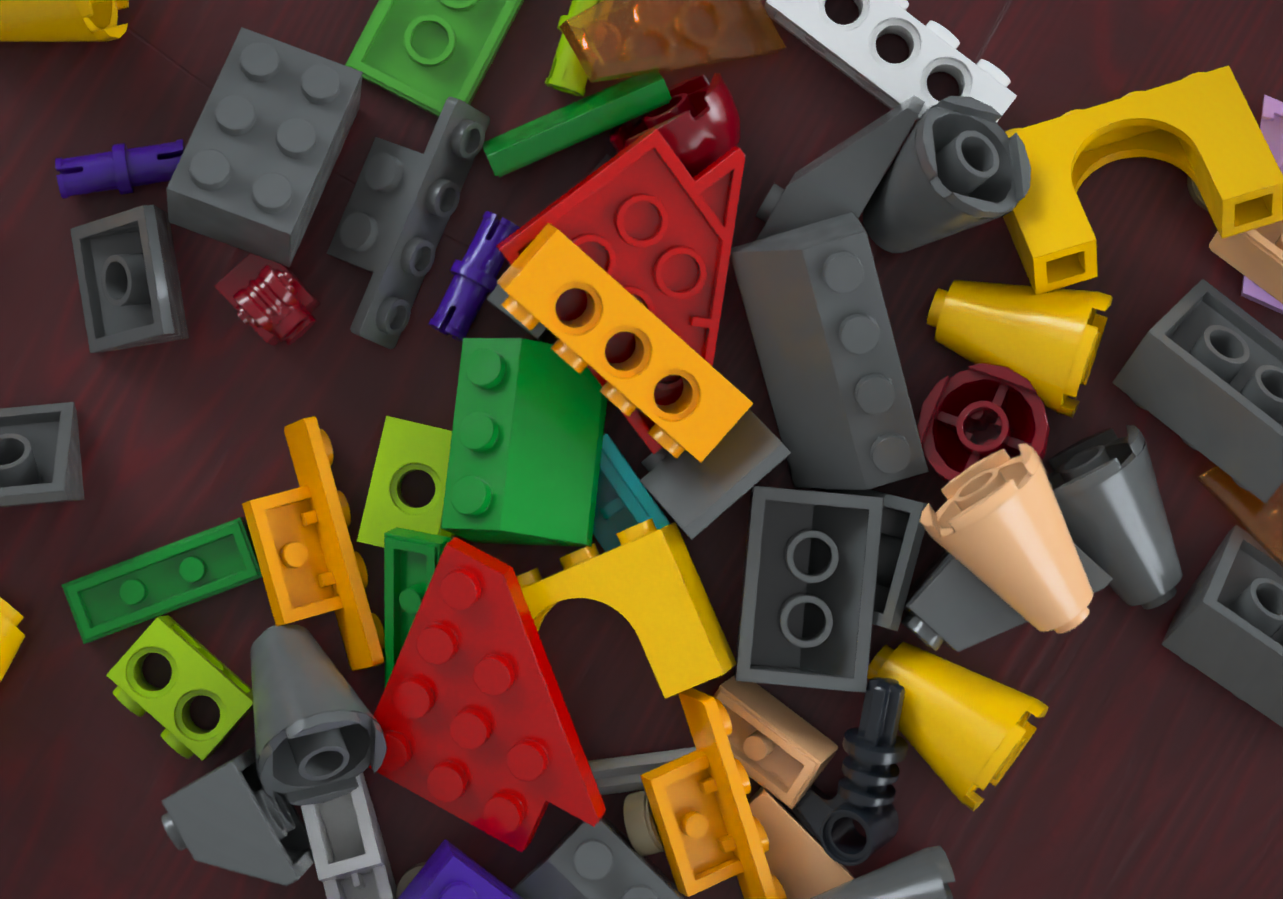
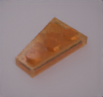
M604 0L560 25L563 34L591 83L777 54L786 48L760 0Z

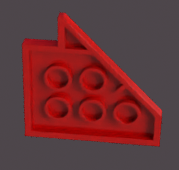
M652 127L496 247L511 266L543 228L550 223L713 367L745 154L739 147L734 146L692 178L658 129ZM571 288L564 291L557 299L555 306L558 319L571 321L579 318L587 307L586 292L580 288ZM619 332L608 340L605 347L607 362L622 363L632 356L636 346L633 333ZM588 365L589 371L601 387H603L607 380ZM669 375L657 383L654 390V400L657 405H670L680 398L683 392L682 377L679 375ZM637 407L628 417L620 410L653 455L663 448L648 434L656 423Z
M457 537L453 538L445 545L374 713V718L382 728L387 745L383 763L376 772L522 853L531 843L549 802L593 827L603 818L606 807L513 567Z

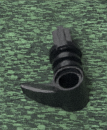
M874 677L867 683L859 727L850 728L844 733L842 746L849 756L845 757L842 761L841 769L845 776L838 782L837 795L834 797L828 796L812 784L796 807L791 809L799 822L821 842L828 856L842 865L855 866L861 864L889 843L898 831V814L892 804L895 800L896 790L892 784L899 779L900 769L896 763L905 760L908 743L904 738L897 735L905 689L897 680L892 678ZM852 818L863 826L867 838L855 829Z

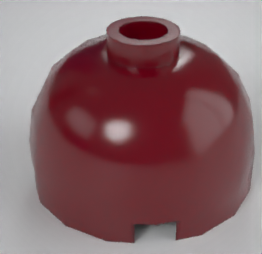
M714 73L710 84L705 75L702 74L669 87L668 90L672 97L669 100L670 103L647 112L634 125L629 120L615 126L610 132V141L617 154L654 127L658 129L693 178L731 148L737 147L740 140L739 113L733 97L719 73Z
M980 363L968 366L969 370L958 372L951 378L947 375L935 384L922 404L918 433L924 456L939 478L947 483L971 465L999 450L1004 449L1011 459L1020 456L1018 444L1026 443L1031 446L1040 457L1041 462L1045 457L1050 433L1045 405L1029 380L1008 367Z

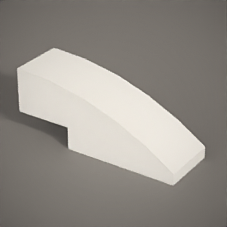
M363 772L356 777L359 787L352 792L324 803L301 805L318 880L324 884L327 899H397L396 884Z

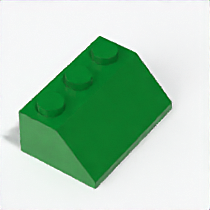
M463 338L441 529L474 543L591 547L607 397L599 391L602 387L587 367L579 374L551 349L553 344L523 338Z

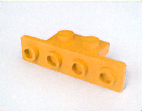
M315 416L298 420L285 426L284 433L300 487L242 503L276 627L335 611L351 669L354 671L383 664L384 656L382 649L385 647V633L378 616L371 613L364 589L368 585V573L363 558L358 552H354L347 528L351 522L350 508L344 494L336 489L330 466L333 463L334 456L331 441L327 433L319 428Z
M694 688L680 692L679 698L696 750L640 775L678 892L690 897L737 875L744 899H787L781 883L775 875L771 874L766 860L765 852L769 851V840L760 821L752 815L746 794L751 792V784L745 768L733 756L727 737L732 733V724L725 707L718 699H714V697Z

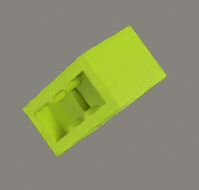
M169 615L157 617L106 675L117 685L113 691L114 696L137 716L142 717L147 711L165 727L164 731L160 734L163 740L186 759H190L194 754L202 761L212 756L253 710L252 688ZM150 653L163 655L171 665L172 676L164 688L150 685L143 676V662ZM196 696H207L217 703L220 710V720L213 730L201 729L192 721L190 705Z

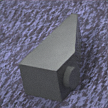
M912 96L797 171L786 189L774 183L755 216L766 222L757 240L853 212L858 219L919 116L925 101Z

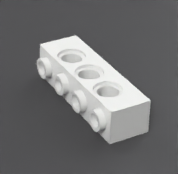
M766 0L763 13L891 110L912 96L925 101L913 127L916 126L927 109L940 102L934 99L927 89V78L935 72H946L952 75L958 82L959 96L972 97L992 106L1001 115L1005 113L1017 97L1016 94L1007 88L1011 80L1005 73L984 59H980L977 64L972 62L957 50L960 42L949 30L932 20L925 26L905 11L909 7L907 0H853L858 7L859 18L847 25L837 24L827 16L824 7L827 0ZM884 34L899 35L906 41L909 47V58L904 62L896 64L884 61L877 53L876 40Z

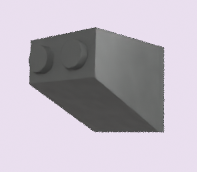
M1075 545L1093 593L1104 589L1113 578ZM944 550L909 588L904 610L908 614L901 621L919 640L935 651L943 644L957 652L1028 622L947 550Z

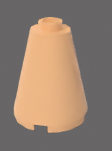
M1018 444L1020 456L1011 459L1004 449L999 450L971 465L941 489L947 501L937 512L928 503L922 511L920 523L929 536L1038 631L1047 632L1054 630L1057 634H1062L1077 627L1089 615L1087 606L1094 594L1040 457L1028 444Z

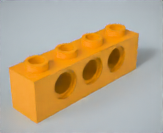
M550 223L543 228L497 281L498 285L509 294L501 305L530 331L539 322L559 338L551 349L579 374L590 365L605 378L607 382L599 391L628 417L637 407L656 423L648 434L676 459L686 449L701 463L753 405V402ZM571 288L583 289L587 295V307L584 313L579 318L571 321L558 319L555 306L559 296ZM619 332L633 333L636 346L632 356L622 363L607 362L605 347L608 340ZM669 375L681 376L683 392L680 398L670 405H657L654 400V390L657 383Z

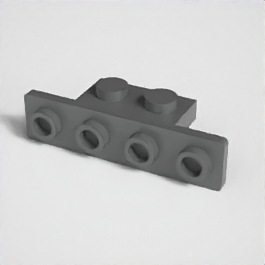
M451 96L447 98L424 154L378 137L375 138L327 251V254L373 273L350 330L353 334L390 350L394 349L401 332L409 322L413 303L426 273L434 263L435 251L451 214L458 206L460 192L475 157L482 149L485 133L490 123L489 116L460 99Z

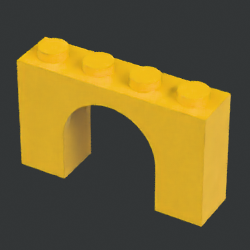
M1229 65L1208 72L1193 73L1182 80L1146 91H1134L1120 99L1084 110H1071L1060 117L1025 128H1013L1005 131L1009 138L1015 133L1018 134L1025 145L1031 165L1030 189L1026 196L1018 202L1017 206L1010 213L1003 216L1035 294L1046 293L1098 277L1096 237L1076 193L1090 174L1116 160L1131 157L1154 158L1173 164L1184 171L1196 184L1221 239L1283 220V175Z
M648 519L616 533L621 544L616 548L599 554L595 543H593L591 547L586 546L560 557L559 560L564 569L560 572L542 579L537 567L516 576L538 632L548 612L559 601L570 598L596 600L614 608L623 615L635 630L665 699L724 675L737 665L676 522L657 530L653 519Z

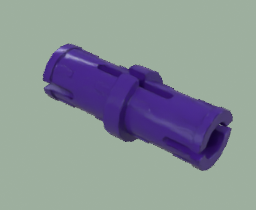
M178 139L176 142L127 149L125 143L113 144L112 151L70 158H55L56 171L60 172V175L56 176L61 197L66 199L70 196L115 189L119 190L120 195L134 193L135 186L168 182L171 180L185 150L184 140Z
M485 211L483 220L462 261H454L450 269L454 277L437 311L428 323L435 330L446 336L451 334L453 339L462 343L463 338H467V334L487 294H491L498 285L496 276L505 258L496 246L520 228L503 217L501 221L498 220V215L489 211Z

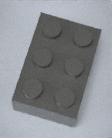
M241 27L168 184L169 223L290 267L360 109L363 72Z

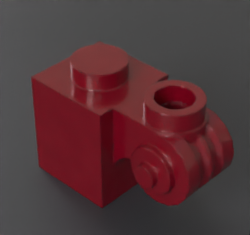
M249 253L215 285V288L238 311L237 315L246 325L249 324L270 345L275 346L282 341L291 345L303 336L317 321L311 314L321 304L287 266Z

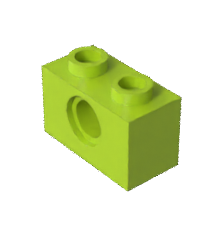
M386 416L357 542L384 548V533L396 527L454 538L453 533L441 529L452 431ZM416 470L428 473L435 483L433 499L429 504L421 508L409 505L401 493V485L404 478Z

